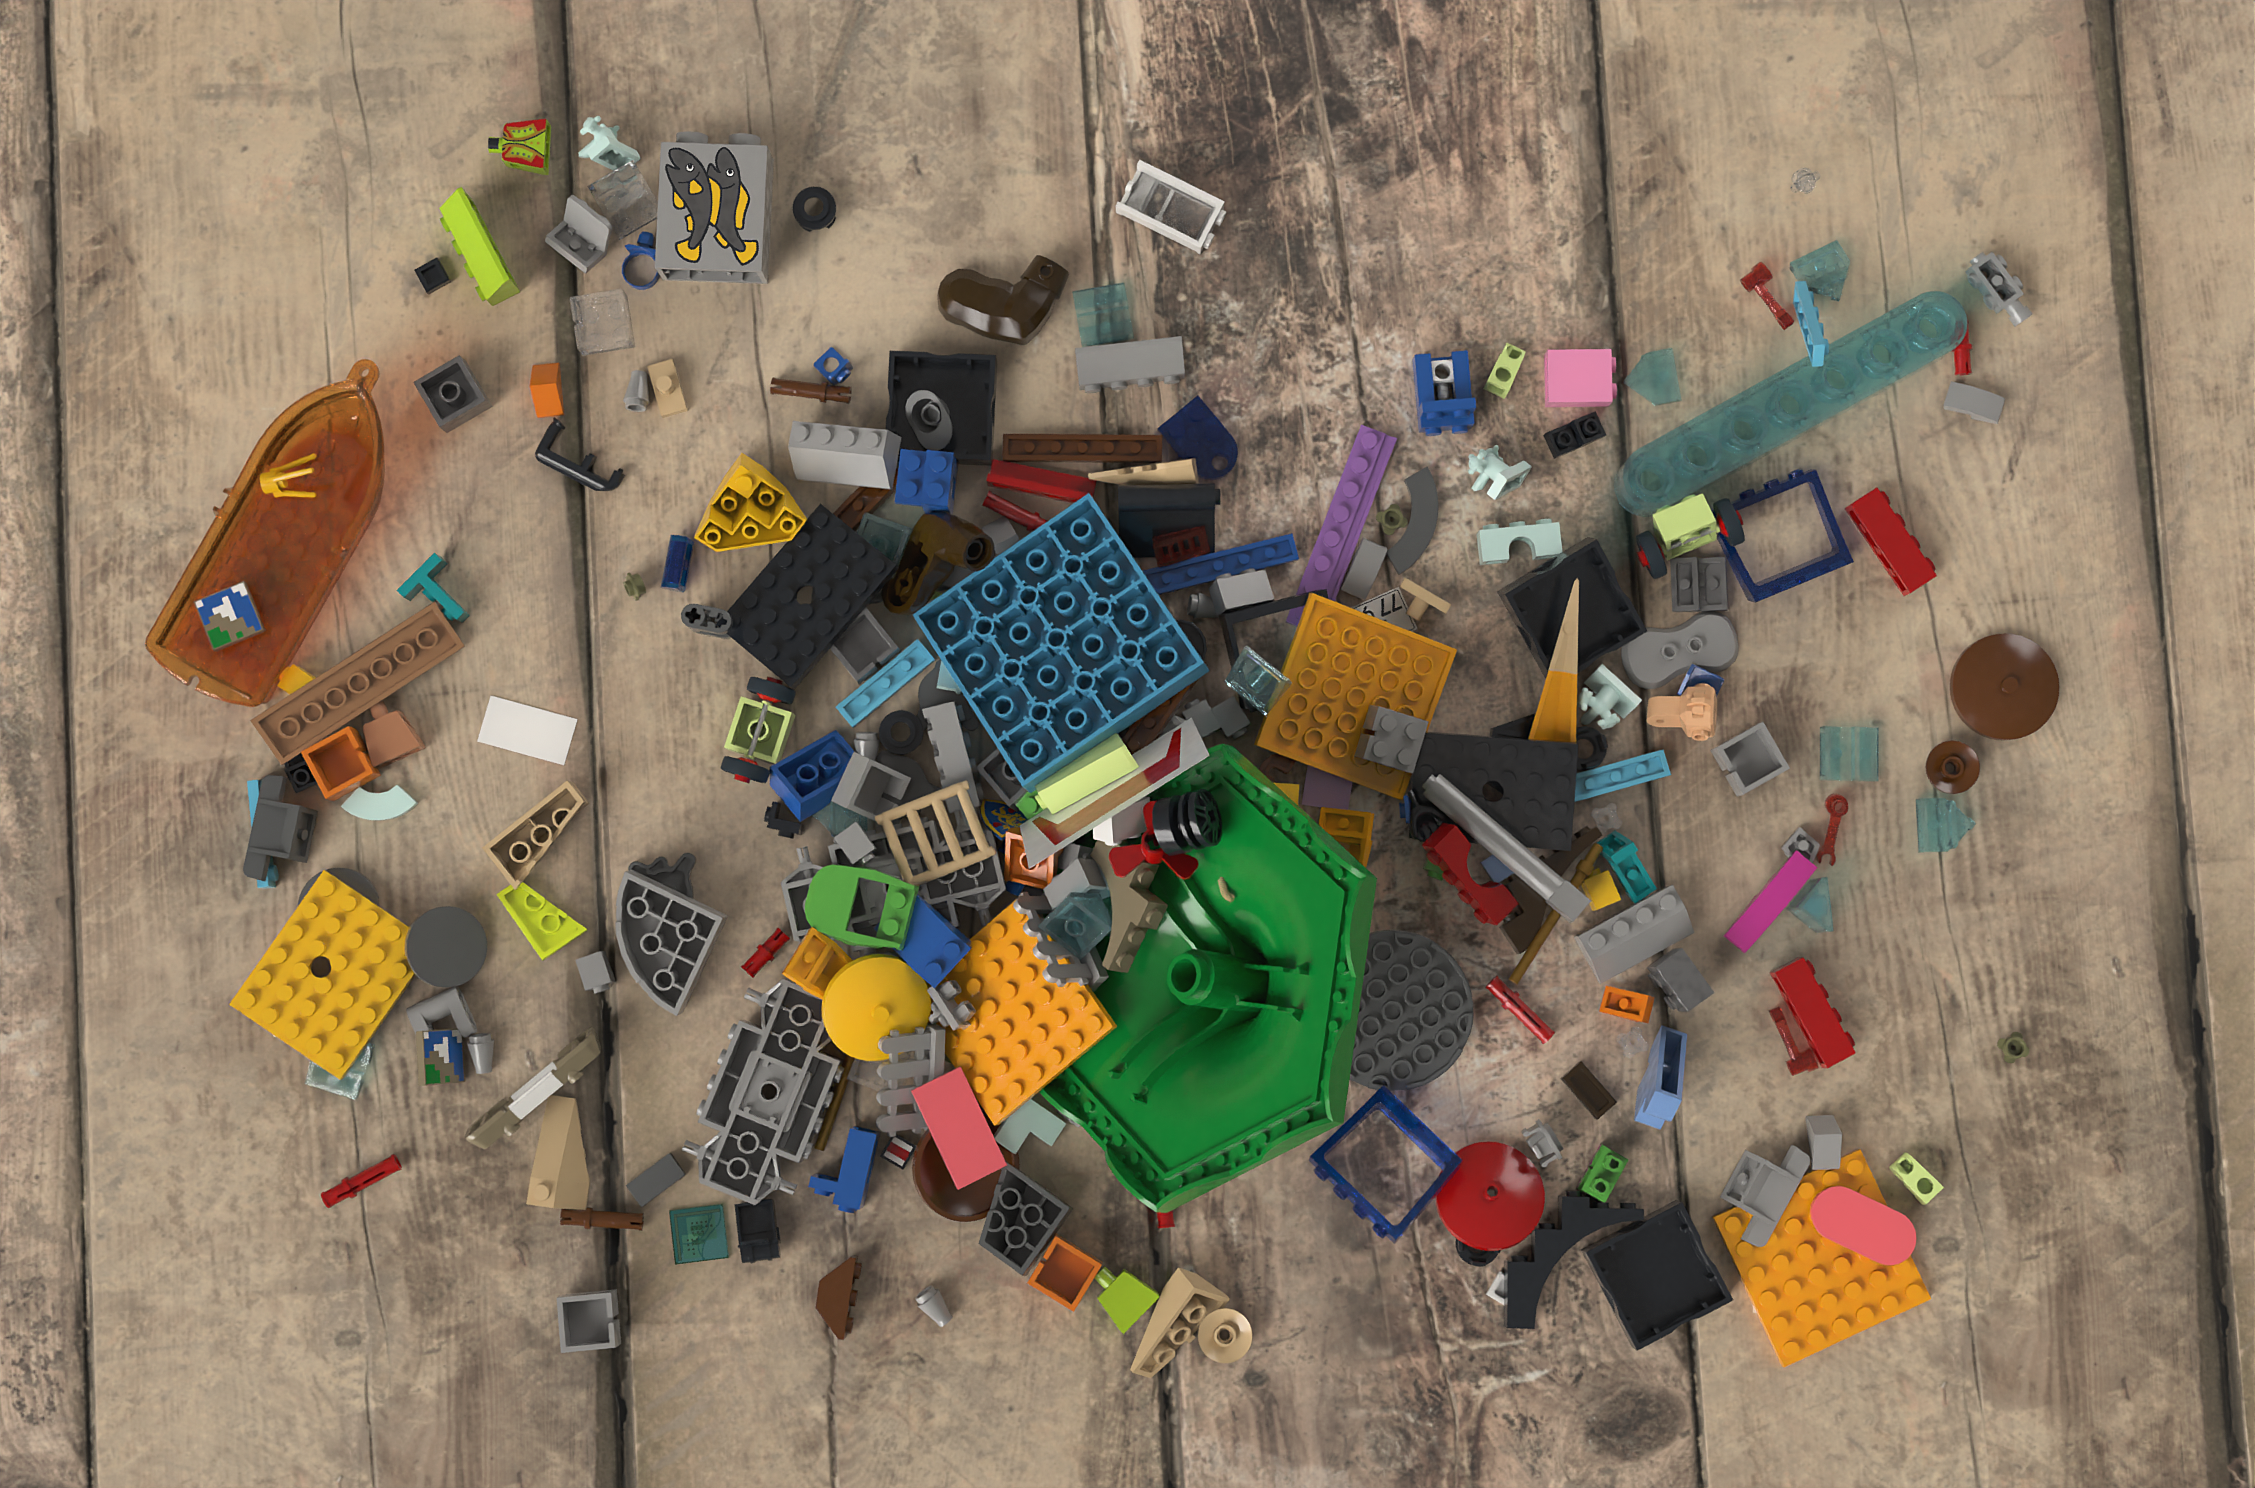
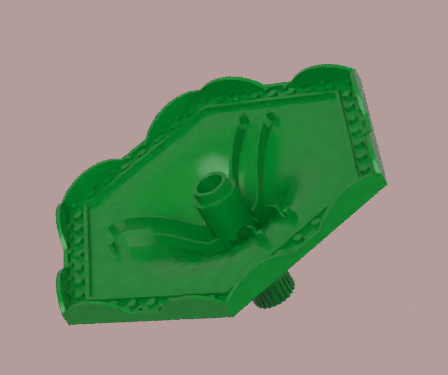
M1226 744L1208 748L1207 751L1210 756L1146 795V797H1150V801H1157L1158 799L1173 795L1182 796L1186 792L1206 789L1212 794L1220 810L1222 819L1221 841L1217 846L1205 847L1200 850L1193 849L1191 852L1184 853L1196 858L1198 861V868L1189 879L1179 878L1164 861L1158 863V870L1148 890L1168 905L1157 929L1148 928L1128 973L1106 969L1109 977L1094 992L1117 1027L1039 1091L1058 1111L1082 1126L1105 1151L1106 1162L1119 1182L1143 1204L1155 1212L1168 1213L1344 1123L1377 878L1236 748ZM1092 829L1071 843L1094 848L1097 840L1093 839ZM1143 833L1137 838H1127L1126 840L1133 845L1141 844ZM1153 840L1148 842L1150 850L1156 851V849L1161 848L1160 845L1154 846ZM1057 868V875L1061 874L1064 869ZM1220 877L1224 879L1220 881H1225L1224 883H1226L1228 891L1234 895L1232 902L1225 900L1220 893L1218 884ZM1112 903L1093 920L1084 919L1102 962L1105 958L1111 936ZM1043 914L1044 919L1050 918L1049 914Z

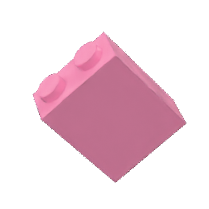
M1611 349L1547 350L1544 354L1545 407H1609L1617 396L1616 383H1612V373L1616 372V358L1612 357Z

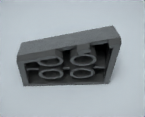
M1006 1162L1007 1166L1001 1168L1000 1178L996 1185L992 1204L978 1244L1020 1275L1027 1276L1074 1208L1034 1179Z

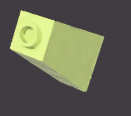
M1115 733L1037 784L1035 788L1038 795L1034 797L1043 810L1048 808L1053 815L1132 772L1139 766L1119 735Z

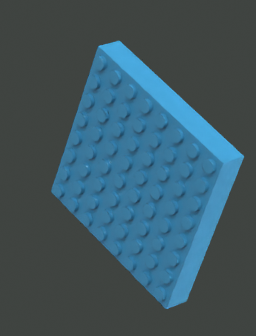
M1090 493L995 557L984 569L975 571L913 614L918 625L1022 787L1030 793L1036 790L1035 786L1110 736L1120 733L1210 671Z

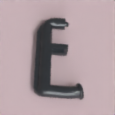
M554 417V421L547 428L536 449V459L540 463L594 491H612L618 488L625 476L622 474L623 469L614 470L608 481L590 471L597 458L591 453L589 456L586 455L581 466L550 451L559 432L566 428Z

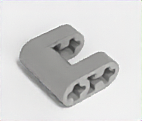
M458 986L445 990L406 1009L415 1034L416 1031L434 1030L432 1023L449 1015H452L460 1034L464 1038L477 1032L474 1018Z

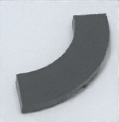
M1428 466L1404 480L1411 500V517L1401 539L1386 552L1398 575L1409 569L1421 557L1429 545L1436 528L1439 506L1438 494Z

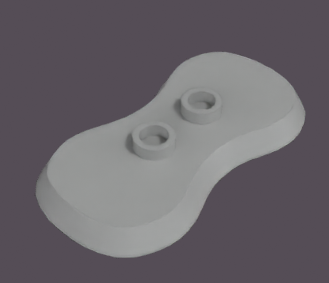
M1715 611L1698 613L1683 624L1673 628L1645 627L1647 629L1646 633L1621 648L1622 663L1628 678L1633 684L1644 689H1656L1666 685L1678 675L1687 673L1691 664L1711 673L1721 672L1735 662L1739 651L1738 638L1734 626L1725 615Z

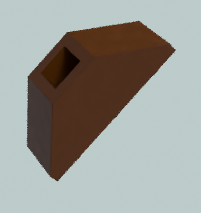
M852 1255L819 1281L815 1308L839 1340H844L847 1333H852L854 1317H849L851 1306H856L858 1290H853L855 1279H860L862 1263H858L857 1255Z

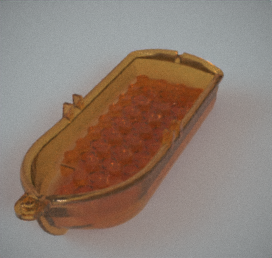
M369 359L357 361L350 370L346 380L318 388L286 408L262 434L233 487L224 488L223 492L228 494L221 508L214 506L213 512L216 517L145 640V647L153 658L169 674L186 686L191 684L194 677H198L199 683L196 685L195 691L208 697L247 707H257L270 701L280 682V674L291 664L372 522L381 502L385 477L384 437L379 413L371 395V391L380 375L379 368L373 361ZM369 369V373L363 377V371ZM313 453L317 455L313 460L284 471V473H289L301 469L314 468L313 473L287 479L288 486L283 488L284 490L315 492L317 494L316 497L282 496L275 498L273 493L265 494L260 484L261 473L270 472L271 468L283 466ZM245 581L266 631L215 652L212 649L194 601Z

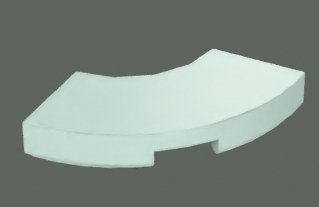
M399 785L382 793H371L362 787H358L341 807L359 818L381 821L404 815L413 809L418 802Z

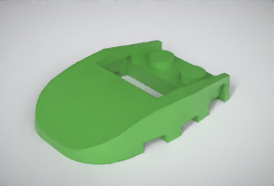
M828 865L820 869L810 883L805 902L806 919L810 926L817 931L847 945L880 949L882 947H890L903 950L919 886L906 883L897 877L865 866ZM860 878L889 884L876 938L847 931Z

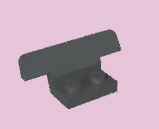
M267 775L262 779L243 866V873L247 877L266 881L271 856L303 863L308 861L318 811L299 805L282 803L288 777Z

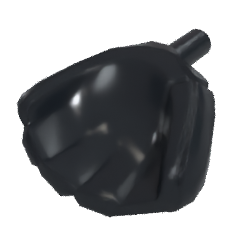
M1413 790L1407 792L1414 806L1410 810V833L1413 839L1425 842L1443 823L1449 824V819L1445 813L1432 804L1424 803L1420 805Z

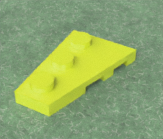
M524 882L521 883L517 890L512 885H509L496 894L542 961L588 931L584 926L577 923Z

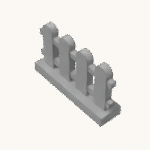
M1022 892L1014 901L1013 907L1018 913L1027 914L1029 918L1023 925V930L1028 936L1037 937L1038 943L1033 947L1032 951L1038 959L1047 960L1048 966L1042 972L1044 979L1050 983H1056L1058 987H1064L1070 982H1078L1080 987L1088 984L1092 991L1095 992L1109 976L1102 965L1103 962L1084 919L1056 917L1045 892L1041 896H1029L1028 892ZM1037 914H1049L1050 918L1039 919ZM1047 935L1059 937L1060 941H1049ZM1067 958L1071 964H1059L1057 960Z
M931 1022L927 1023L925 1030L923 1027H915L914 1033L899 1034L898 1030H890V1035L883 1036L878 1042V1048L882 1052L889 1054V1062H883L878 1066L877 1073L882 1079L888 1080V1088L881 1089L877 1093L876 1098L881 1105L888 1106L887 1114L880 1115L877 1118L876 1127L880 1131L887 1133L889 1137L896 1136V1131L912 1129V1132L916 1134L921 1133V1128L924 1130L928 1129L910 1090L944 1074L945 1029L936 1023L931 1024ZM914 1051V1059L898 1060V1053ZM914 1077L913 1085L897 1087V1079ZM913 1103V1111L897 1113V1105Z

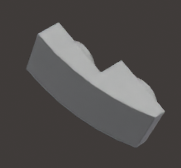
M1951 381L1943 406L1945 410L1969 414L1971 419L1998 424L2005 398L1973 386Z
M1363 537L1352 559V565L1341 585V590L1365 600L1388 549Z

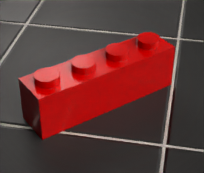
M1876 487L1844 509L1902 595L1906 596L1937 576L1934 572L1936 568L1933 562L1928 557L1925 558L1919 550L1921 546L1918 540L1913 535H1909L1905 529L1906 524L1901 515L1894 513L1890 507L1891 502L1887 494Z
M1797 957L1769 972L1821 1068L1828 1069L1856 1054L1853 1048L1855 1041L1848 1031L1844 1032L1840 1025L1842 1018L1835 1007L1831 1008L1827 1001L1829 994L1822 984L1818 985L1813 976L1816 974V971L1809 960L1805 961L1804 957Z

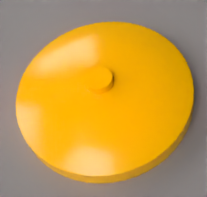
M871 954L849 962L833 976L823 996L822 1019L829 1037L840 1050L851 1057L865 1061L889 1059V1054L882 1052L878 1048L880 1038L890 1035V1030H898L899 1034L914 1033L915 1027H923L925 1030L931 1012V998L927 991L926 982L903 959L893 955Z

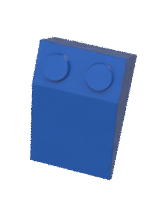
M835 730L770 766V786L801 822L822 810L831 802L855 751Z
M917 894L904 949H893L917 974L935 988L970 951L971 941ZM879 921L878 924L874 927V929H875L877 932H878V928H879L880 921Z

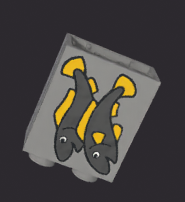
M687 131L677 133L676 142H661L655 269L663 280L768 284L774 159L768 146L761 145V138L759 136L737 133L729 136V144H708L707 135Z

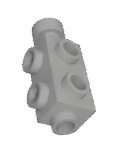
M1982 252L1970 261L1972 266L1965 271L1968 275L1967 279L1971 286L1975 289L1978 288L1984 296L1983 301L1989 309L1994 310L1996 314L2005 309L2010 315L2008 319L2014 327L2032 315L2027 305L2024 307L2018 299L2024 295L2021 291L2023 289L2022 282L2018 277H2011L2005 269L2007 268V263L2001 255L1995 256L1991 252L1986 256ZM1981 271H1985L1987 273V279ZM1997 292H2000L2003 295V300L2000 298Z

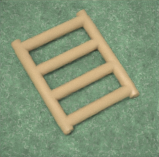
M967 780L875 816V821L878 825H882L904 882L919 886L996 855L995 849L988 845L968 794L969 783ZM955 795H958L979 849L966 856L962 853L942 802ZM930 805L933 806L953 857V861L940 866L937 864L917 810ZM905 815L909 819L928 871L915 876L912 875L892 820Z

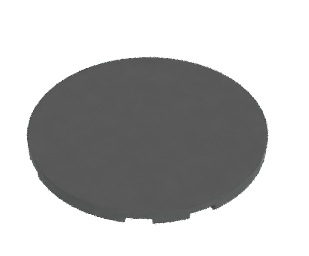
M1382 930L1369 934L1350 1072L1351 1081L1379 1091L1410 1090L1440 1077L1461 1055L1473 1025L1472 992L1468 980L1457 961L1449 952L1433 940L1417 933L1403 930Z

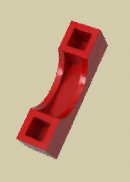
M1443 823L1422 844L1423 848L1427 851L1426 857L1428 860L1440 867L1443 871L1442 877L1458 889L1459 892L1457 894L1464 903L1471 905L1475 910L1473 912L1474 916L1481 923L1497 926L1519 904L1504 884L1493 881L1477 884L1471 878L1467 868V857L1472 845L1456 825Z

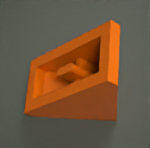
M560 363L533 365L529 386L537 418L564 416Z

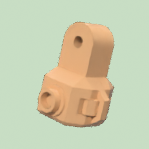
M1699 683L1695 687H1687L1681 696H1655L1648 700V724L1655 727H1682L1687 737H1692V739L1697 741H1705L1708 737L1715 735L1717 698L1715 689L1709 684Z

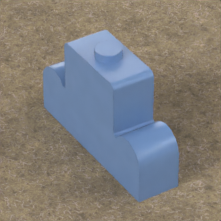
M1661 1025L1649 1053L1648 1068L1637 1089L1634 1121L1657 1129L1662 1128L1665 1120L1672 1121L1682 1101L1687 1043L1686 1033Z

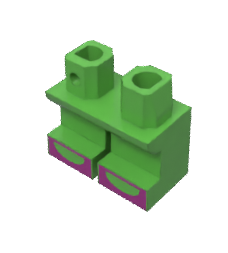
M1600 1144L1589 1164L1593 1169L1587 1167L1576 1189L1599 1202L1605 1203L1625 1168L1628 1159Z

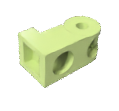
M1506 343L1483 389L1505 399L1526 351Z
M1906 1152L1889 1166L1890 1170L1904 1183V1186L1921 1205L1927 1204L1944 1188Z

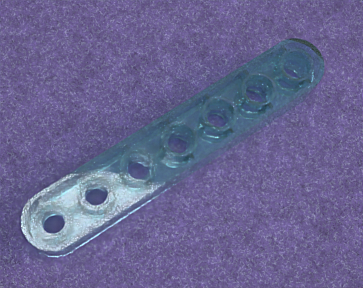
M1940 291L1922 293L1829 344V353L1824 355L1823 366L1812 367L1810 358L1807 356L1644 445L1630 455L1616 474L1614 489L1618 501L1627 511L1634 515L1652 517L1657 510L1681 503V500L1685 497L1696 495L1931 366L1955 349L1964 339L1967 331V316L1964 308L1958 300L1947 293ZM1921 320H1928L1935 326L1937 331L1935 338L1927 337L1921 331L1919 326ZM1875 345H1882L1889 351L1891 355L1890 363H1882L1877 360L1873 353ZM1836 370L1841 373L1845 379L1844 388L1836 389L1831 386L1827 380V372ZM1789 395L1796 399L1799 404L1797 414H1788L1782 409L1780 405L1782 396ZM1736 421H1745L1750 424L1753 430L1751 439L1744 440L1735 434L1734 423ZM1698 446L1705 451L1707 460L1704 465H1695L1690 462L1687 456L1689 447ZM1651 471L1658 475L1660 479V488L1658 490L1650 491L1643 487L1641 483V474L1643 472Z

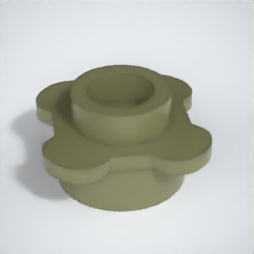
M1397 504L1390 505L1384 512L1380 511L1376 515V520L1381 522L1386 535H1393L1395 530L1406 527L1408 522L1407 518L1403 517ZM1393 517L1394 522H1390L1389 518Z
M627 573L626 581L623 582L625 590L629 596H633L637 601L642 594L646 593L645 585L638 573L634 575Z
M2013 1032L2010 1037L1998 1040L1997 1047L2002 1049L2005 1055V1062L2014 1063L2015 1059L2028 1056L2029 1048L2022 1039L2021 1033ZM2012 1045L2015 1046V1050L2011 1049Z

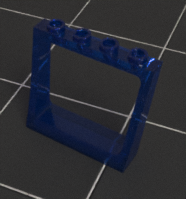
M1802 468L1794 470L1787 474L1788 479L1779 482L1778 478L1763 483L1764 489L1757 492L1754 491V488L1748 489L1738 494L1740 499L1731 502L1735 511L1741 510L1807 482L1832 546L1831 552L1754 583L1735 547L1729 545L1721 532H1716L1717 540L1748 601L1756 603L1854 562L1816 469H1810L1805 472ZM1713 509V510H1711V511H1712L1713 516H1714V518H1715V520H1716V516H1715L1714 509Z
M1384 1085L1309 1157V1161L1316 1167L1313 1171L1317 1177L1324 1182L1328 1179L1335 1186L1333 1191L1340 1199L1345 1200L1348 1198L1354 1204L1352 1209L1357 1216L1363 1220L1367 1217L1374 1224L1372 1226L1373 1231L1382 1239L1387 1236L1394 1244L1460 1169L1463 1161ZM1375 1110H1380L1443 1171L1398 1225H1392L1325 1160V1156Z

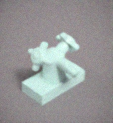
M600 116L595 118L588 117L580 133L584 135L589 132L594 135V139L578 152L580 158L590 157L592 161L619 174H624L641 159L637 150L617 140V131L620 129L618 125L606 127L605 124H600L599 126L597 123L601 120Z
M1498 445L1486 450L1480 449L1477 456L1474 454L1468 456L1470 459L1468 473L1471 475L1475 471L1480 473L1471 489L1473 491L1482 490L1489 478H1491L1494 482L1487 494L1494 500L1519 488L1532 468L1525 461L1509 467L1503 462V458L1499 457Z
M1601 664L1584 682L1593 692L1588 691V688H1583L1578 696L1577 706L1581 707L1583 711L1587 710V706L1591 707L1581 717L1583 725L1590 724L1600 715L1602 720H1599L1597 723L1604 730L1620 722L1617 714L1624 719L1642 700ZM1613 709L1616 713L1611 714L1610 710Z

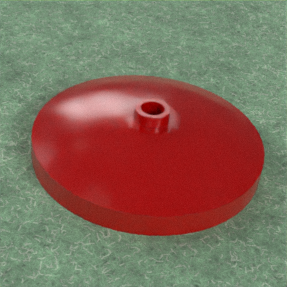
M1487 1141L1465 1146L1447 1160L1436 1183L1435 1201L1443 1224L1455 1238L1476 1249L1499 1251L1519 1244L1533 1232L1544 1210L1545 1191L1537 1168L1527 1156L1509 1145ZM1490 1189L1494 1190L1496 1196H1490L1487 1191Z

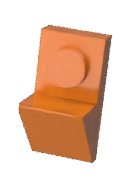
M1606 986L1599 1012L1648 1024L1655 997Z

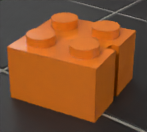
M350 726L301 751L325 799L335 801L381 776L379 770L372 766L369 754L364 753L368 749L358 730Z
M1056 1233L1043 1255L1046 1262L1042 1259L1039 1261L1027 1284L1074 1312L1103 1262Z

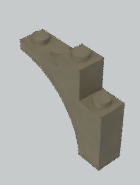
M1124 839L1119 845L1109 846L1104 841L1097 840L1090 856L1097 862L1106 878L1112 902L1111 936L1102 965L1108 970L1128 973L1148 928H1158L1168 906L1148 890L1159 864H1150L1143 861L1126 877H1118L1110 864L1109 852L1112 848L1133 844Z

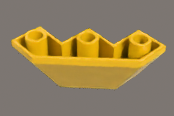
M741 453L727 471L712 496L694 538L716 552L792 541L807 521V518L788 489L765 467Z

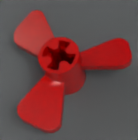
M1156 801L1146 803L1143 807V816L1147 830L1142 835L1141 844L1115 847L1109 852V861L1114 873L1118 877L1124 878L1143 861L1150 864H1158L1164 861L1179 878L1189 879L1198 868L1196 858L1186 854L1169 856L1162 848L1156 849V851L1150 850L1148 842L1152 840L1154 846H1159L1152 823V811Z

